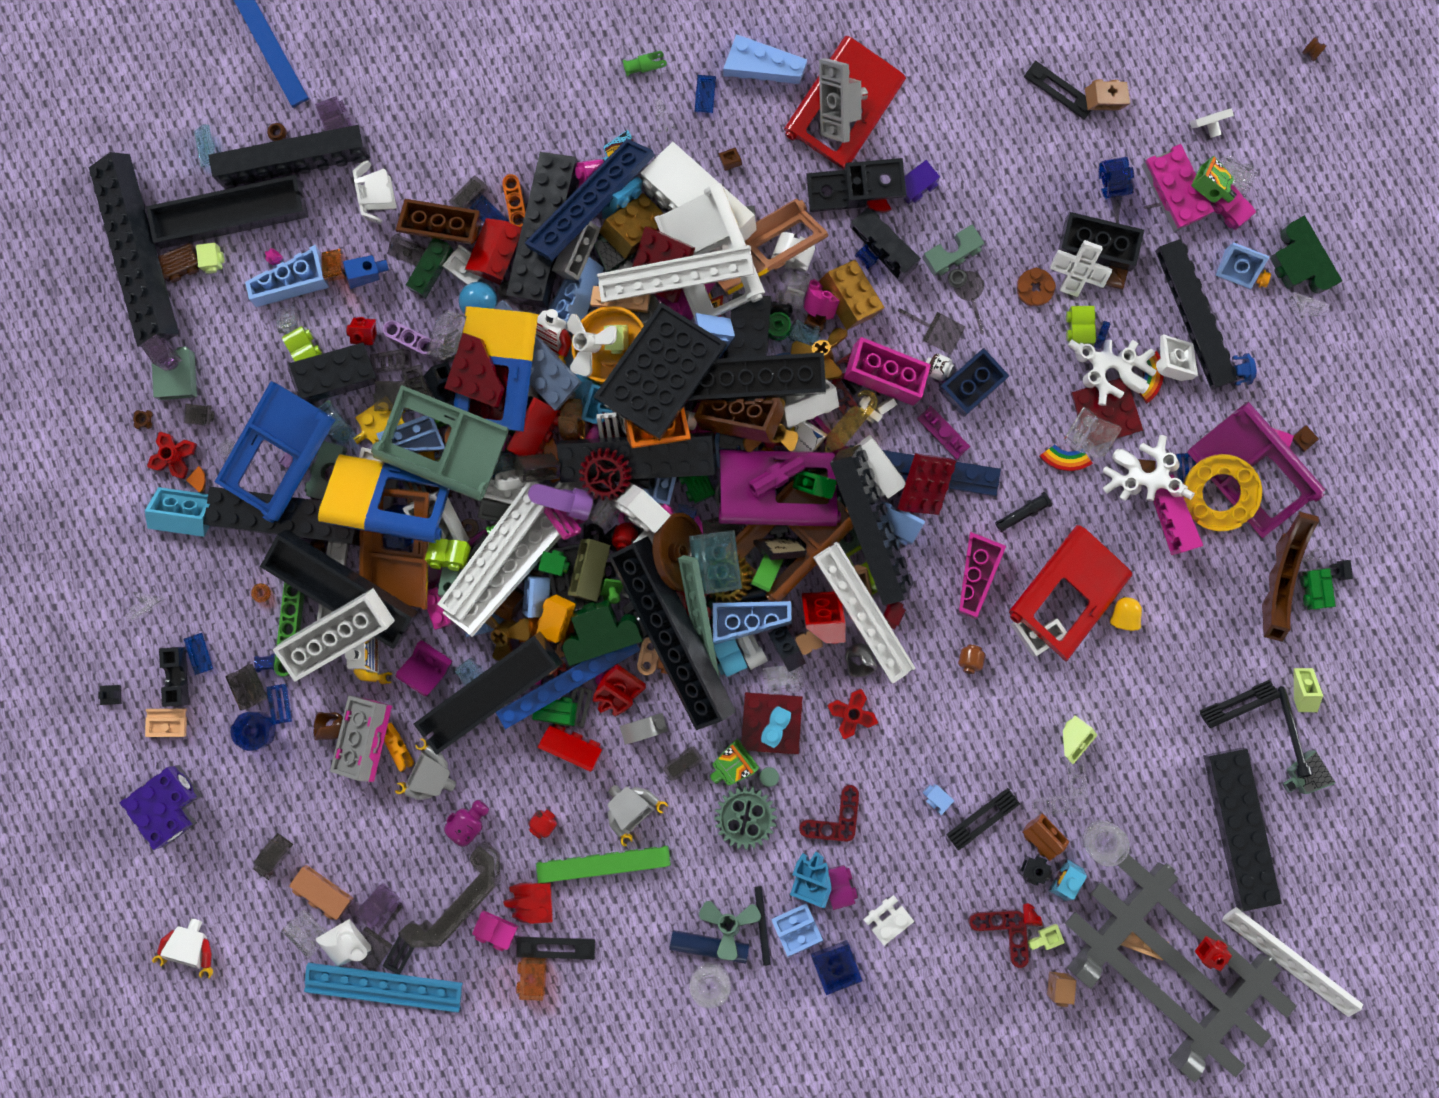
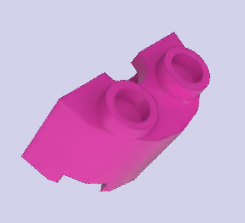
M810 280L804 297V309L814 317L817 314L826 316V320L833 319L840 300L831 292L822 291L823 286L817 280Z

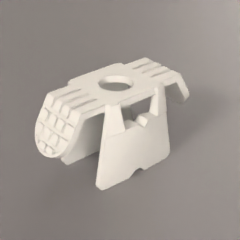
M364 161L353 170L361 215L365 220L381 224L382 220L380 218L367 214L366 210L397 208L391 177L387 175L385 169L361 177L371 166L369 161Z

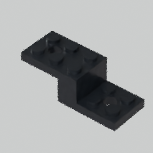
M903 158L851 162L845 164L844 170L806 173L809 212L863 208L871 200L906 197ZM887 175L891 181L888 184H884L880 181V177ZM824 187H829L832 193L827 196L821 190Z

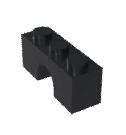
M448 362L430 367L423 377L434 398L454 406L455 392L445 389L451 370Z
M186 647L159 648L160 668L164 669L166 676L165 686L161 687L162 707L189 705Z

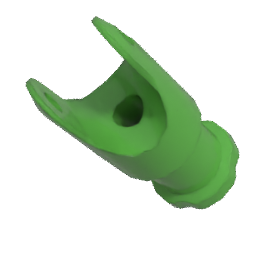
M657 51L640 55L636 59L622 60L626 77L633 73H645L665 67L667 65L665 60L652 61L663 57L664 53Z

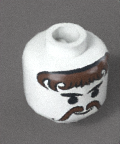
M936 353L932 358L928 357L926 363L931 364L928 373L929 377L939 381H944L946 378L949 379L955 366L952 364V359Z

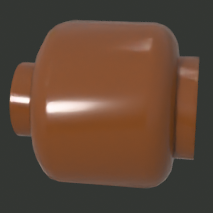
M968 644L967 647L962 648L958 664L963 668V672L974 674L983 669L986 654L982 651L981 647Z

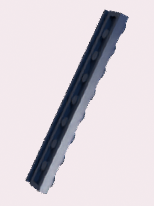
M882 450L906 482L914 455ZM956 462L948 489L997 496L1001 469Z

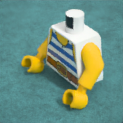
M372 637L345 653L347 668L352 670L359 680L377 682L378 680L382 685L392 683L386 680V676H390L392 673L386 672L378 675L379 640Z

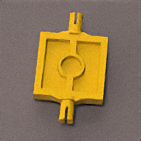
M387 396L355 417L362 430L360 434L353 437L357 445L366 438L372 444L379 441L376 433L385 430L394 406ZM405 408L402 414L409 410V408ZM401 415L398 425L405 423L403 415Z

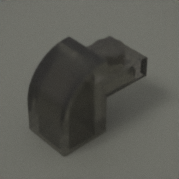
M277 833L256 858L253 870L269 880L274 875L278 865L289 854L293 843Z

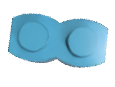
M735 639L714 644V650L720 662L717 666L721 675L725 674L728 677L748 668Z
M779 706L775 707L770 714L769 724L762 731L761 742L775 748L782 739V730L790 722L791 712Z

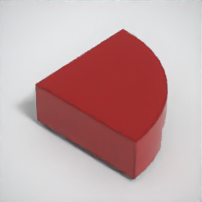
M886 199L867 202L868 208L876 212L887 213L892 210Z
M1029 903L1023 904L1024 924L1035 927L1043 926L1041 917L1034 910L1035 907Z

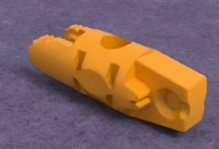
M389 722L384 743L398 770L402 772L406 769V766L408 768L412 767L414 761L401 735L392 722Z

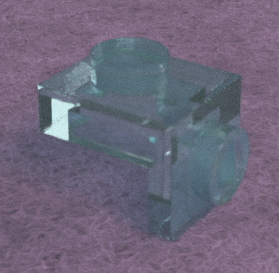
M796 319L793 322L788 338L812 345L819 340L820 334L818 333L820 327L811 328Z

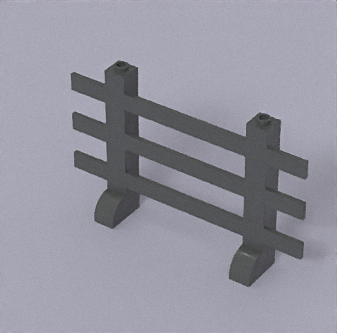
M1126 852L1117 865L1139 885L1123 902L1102 882L1098 884L1091 892V895L1113 915L1098 932L1076 912L1070 916L1065 924L1087 944L1066 968L1087 987L1092 989L1102 974V966L1107 961L1189 1035L1168 1059L1183 1074L1196 1083L1205 1069L1204 1059L1210 1054L1236 1078L1246 1065L1224 1047L1220 1041L1234 1024L1259 1047L1262 1048L1271 1035L1246 1013L1247 1009L1259 995H1262L1286 1018L1293 1012L1297 1006L1271 983L1281 970L1276 966L1277 962L1269 955L1265 957L1259 954L1250 964L1172 894L1169 889L1178 880V877L1174 874L1175 870L1169 864L1163 865L1158 862L1148 872ZM1157 902L1201 941L1207 936L1215 941L1221 940L1228 946L1227 950L1232 957L1227 965L1240 977L1226 993H1223L1143 920ZM1131 932L1137 935L1214 1005L1200 1023L1193 1019L1117 950Z

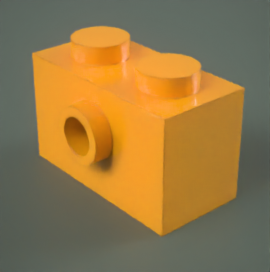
M557 594L547 598L543 603L544 610L542 616L537 622L538 629L536 633L540 631L545 638L555 643L565 639L576 604Z

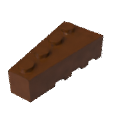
M763 398L755 399V401L736 399L734 402H727L726 400H701L694 417L702 430L771 443L785 410L780 398H772V400L764 401Z

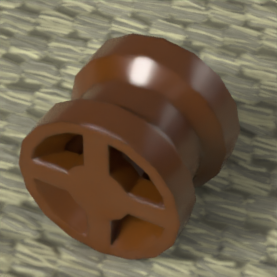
M1314 37L1302 53L1304 55L1308 54L1311 60L1315 61L1327 45L1319 43L1318 39Z

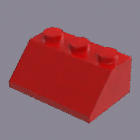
M486 218L465 270L500 285L519 241L522 228L507 221Z
M534 397L526 411L524 432L516 431L506 449L532 462H537L544 454L545 450L543 449L546 443L552 440L554 435L552 432L555 426L561 423L563 411H555L548 403Z
M835 592L802 593L806 629L825 643H845L843 606Z
M560 724L549 725L537 748L592 772L604 749L600 747L601 743L592 739L588 742L582 739V734L575 731L572 734L565 731L566 727Z

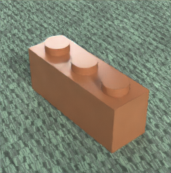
M308 865L301 868L289 885L295 895L298 897L303 896L309 900V905L316 909L319 907L324 911V915L331 920L341 918L354 899Z

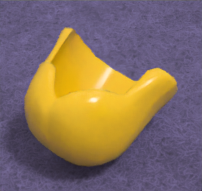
M1124 597L1119 599L1110 618V624L1118 629L1139 630L1142 617L1141 604L1134 598Z

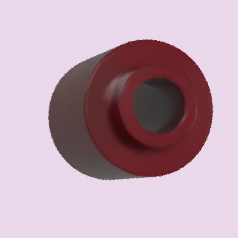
M900 602L887 604L883 613L887 623L894 630L900 625L906 611L903 608L904 604Z

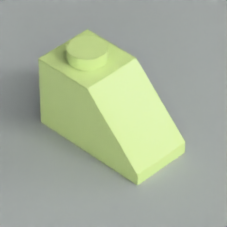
M1294 668V701L1298 712H1318L1323 694L1314 669Z
M1077 716L1067 721L1063 729L1064 754L1072 764L1077 761L1097 737L1094 729Z

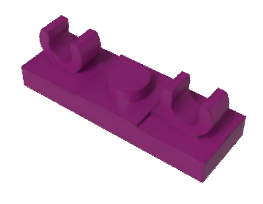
M932 406L917 418L955 460L971 447Z

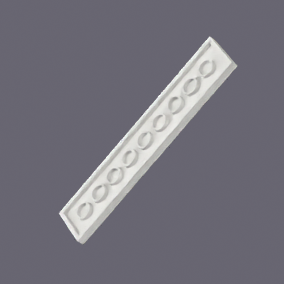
M559 482L555 486L556 489L560 490L567 489L573 491L574 488L585 491L589 490L588 487L582 488L586 482ZM545 513L539 515L462 622L446 610L442 612L471 637L474 636L542 558L543 551L548 552L561 538V535Z

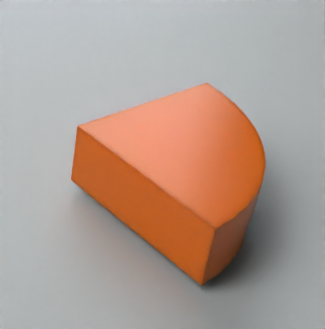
M200 466L186 479L199 493H202L206 486L205 472Z

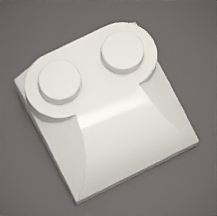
M1164 334L1161 335V359L1156 363L1157 371L1163 376L1179 381L1192 380L1197 377L1193 343Z
M350 919L316 938V942L338 967L350 961H361L367 956V952L371 951V945Z

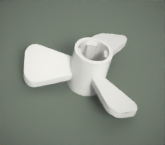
M571 314L567 322V329L574 334L572 340L573 347L579 352L570 365V370L575 374L590 376L592 374V353H597L602 345L613 344L617 338V328L609 326L598 334L585 331L579 316Z

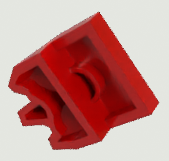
M616 664L602 677L594 693L593 701L599 702L598 710L600 713L613 709L612 714L617 716L633 705V699L646 689V683Z
M551 882L519 883L509 887L510 892L514 893V898L505 900L503 903L505 907L516 908L512 915L513 918L530 924L553 922Z

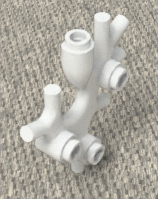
M1072 339L1067 345L1075 350V357L1079 362L1090 361L1092 363L1093 370L1084 375L1083 384L1088 388L1097 387L1099 390L1098 405L1101 406L1106 405L1107 394L1110 393L1119 399L1124 394L1123 391L1107 382L1105 377L1107 369H1116L1123 383L1138 394H1144L1149 384L1147 380L1133 373L1132 367L1135 366L1152 377L1157 371L1147 364V360L1155 355L1154 350L1149 349L1144 354L1137 356L1135 349L1138 343L1134 340L1130 342L1128 348L1122 350L1117 356L1112 352V340L1104 341V350L1102 352L1095 351L1091 344H1078Z
M1159 435L1158 445L1155 448L1145 443H1142L1139 447V450L1156 459L1157 468L1153 472H1144L1139 460L1124 449H1117L1113 453L1112 459L1129 470L1126 476L1107 466L1103 469V473L1112 478V481L1103 487L1104 491L1108 494L1113 489L1123 486L1124 490L1119 497L1123 501H1126L1130 494L1136 495L1140 493L1142 485H1145L1148 489L1146 498L1148 501H1154L1156 490L1160 488L1167 489L1173 497L1184 496L1190 500L1195 494L1188 490V486L1184 485L1180 479L1169 476V472L1176 471L1180 463L1175 454L1166 453L1167 436Z

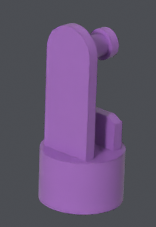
M534 484L528 490V497L533 503L567 512V516L583 521L588 519L594 501L593 493L589 495L587 494L588 491L574 488L571 491Z

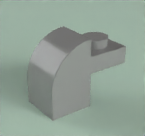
M663 713L619 726L625 745L668 731Z

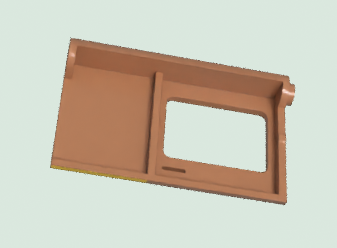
M796 198L757 221V230L745 241L746 246H751L753 263L759 277L773 269L776 270L785 265L784 262L828 237V232L805 211L807 207L803 200L799 201ZM798 223H803L813 232L808 238L772 259H767L758 249L762 244ZM741 278L717 282L728 296L744 287Z

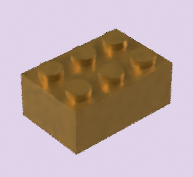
M642 193L637 199L629 202L625 208L619 209L605 219L599 233L627 259L638 250L645 226L660 231L654 217L664 213Z
M856 259L828 271L818 281L823 286L822 291H829L840 300L836 314L846 330L872 319L885 308Z

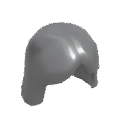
M858 643L847 649L845 659L850 676L864 677L876 671L877 665L868 645ZM851 657H860L863 664H855Z

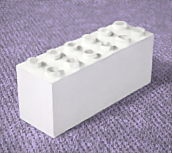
M674 142L666 147L641 172L645 193L651 198H656L659 206L664 210L667 208L669 211L704 194L706 188L719 183ZM724 188L744 241H746L757 230L755 215ZM723 245L711 252L726 250L729 248L727 245Z

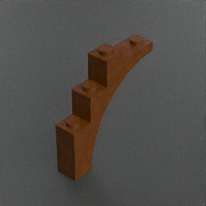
M1299 512L1288 532L1283 533L1276 544V563L1269 574L1270 591L1262 603L1263 637L1283 642L1290 631L1291 605L1297 574L1306 547L1319 523V516Z

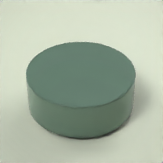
M766 767L760 772V781L763 785L771 787L777 784L779 774L776 769Z

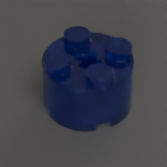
M1128 157L1104 160L1099 163L1098 175L1099 179H1102L1104 188L1101 191L1105 199L1134 193L1133 184L1131 183V179L1134 178V169L1129 167Z
M252 711L240 714L232 724L230 733L232 741L237 746L246 751L263 749L273 742L276 727L273 719L268 714ZM255 728L256 732L251 733V730Z

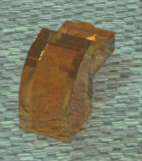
M568 399L561 407V416H558L560 436L563 440L584 439L585 422L581 420V399Z

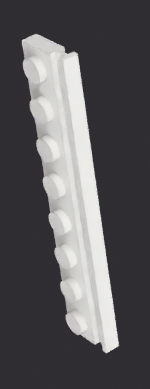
M747 245L599 273L597 277L599 279L601 302L605 303L755 275L751 246Z
M532 478L529 479L437 604L461 622L546 507L533 503L528 497L529 488L534 484H539Z
M835 542L833 546L814 556L815 562L890 682L893 684L907 675L912 669H916L839 543Z

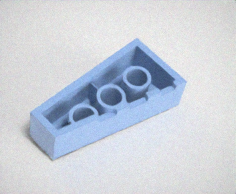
M736 34L723 68V76L800 84L806 69L807 59Z

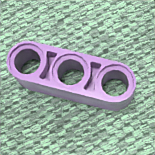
M388 321L384 324L383 332L392 341L427 358L436 354L437 346L428 337L396 321ZM397 327L396 334L390 335V329ZM413 335L414 341L406 343L407 337ZM431 344V349L428 352H424V345Z

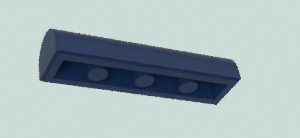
M673 930L669 950L720 959L717 955V950L722 939ZM735 941L738 956L732 962L746 964L749 944Z

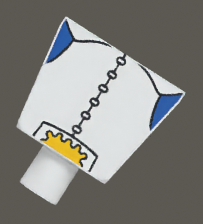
M803 421L792 427H787L783 422L781 423L786 429L793 430L798 434V441L792 452H814L828 436L808 421Z

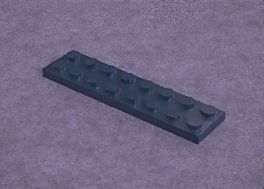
M626 139L525 242L527 248L553 261L600 211L613 199L612 195L622 190L655 156L653 150L630 139Z

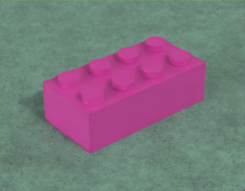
M860 337L853 345L844 379L914 406L923 396L931 364Z

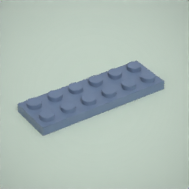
M501 300L494 308L514 311L504 300ZM536 334L530 385L556 411L562 407L582 381Z

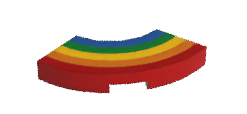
M1157 351L1154 356L1147 360V364L1156 370V363L1161 359ZM1143 371V379L1147 380L1149 387L1144 394H1139L1146 404L1157 395L1162 386L1164 376L1156 371L1153 377Z
M1054 444L1039 456L1047 465L1063 471H1078L1093 464L1082 448L1067 452Z

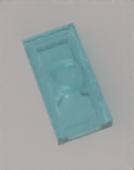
M203 124L194 131L200 165L201 167H209L208 155L215 153V146L212 141L210 126Z

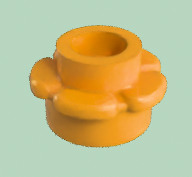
M1266 269L1263 270V273H1260L1256 280L1259 288H1267L1271 273L1266 272Z

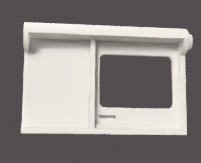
M721 183L709 186L704 190V194L663 215L654 217L660 232L695 247L693 256L709 253L723 245H727L729 249L746 246ZM755 266V275L740 277L745 288V294L717 308L713 307L704 284L683 288L694 318L696 313L719 316L749 301L756 302L761 300L765 291Z

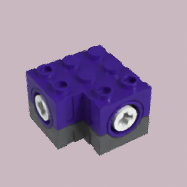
M175 765L166 767L160 774L154 776L144 786L139 787L128 798L123 799L119 803L127 811V815L133 823L137 825L145 840L150 843V847L156 850L166 847L197 824L186 807L202 795L182 767Z

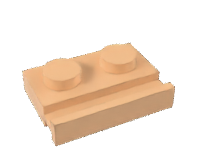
M187 708L146 709L145 737H186Z

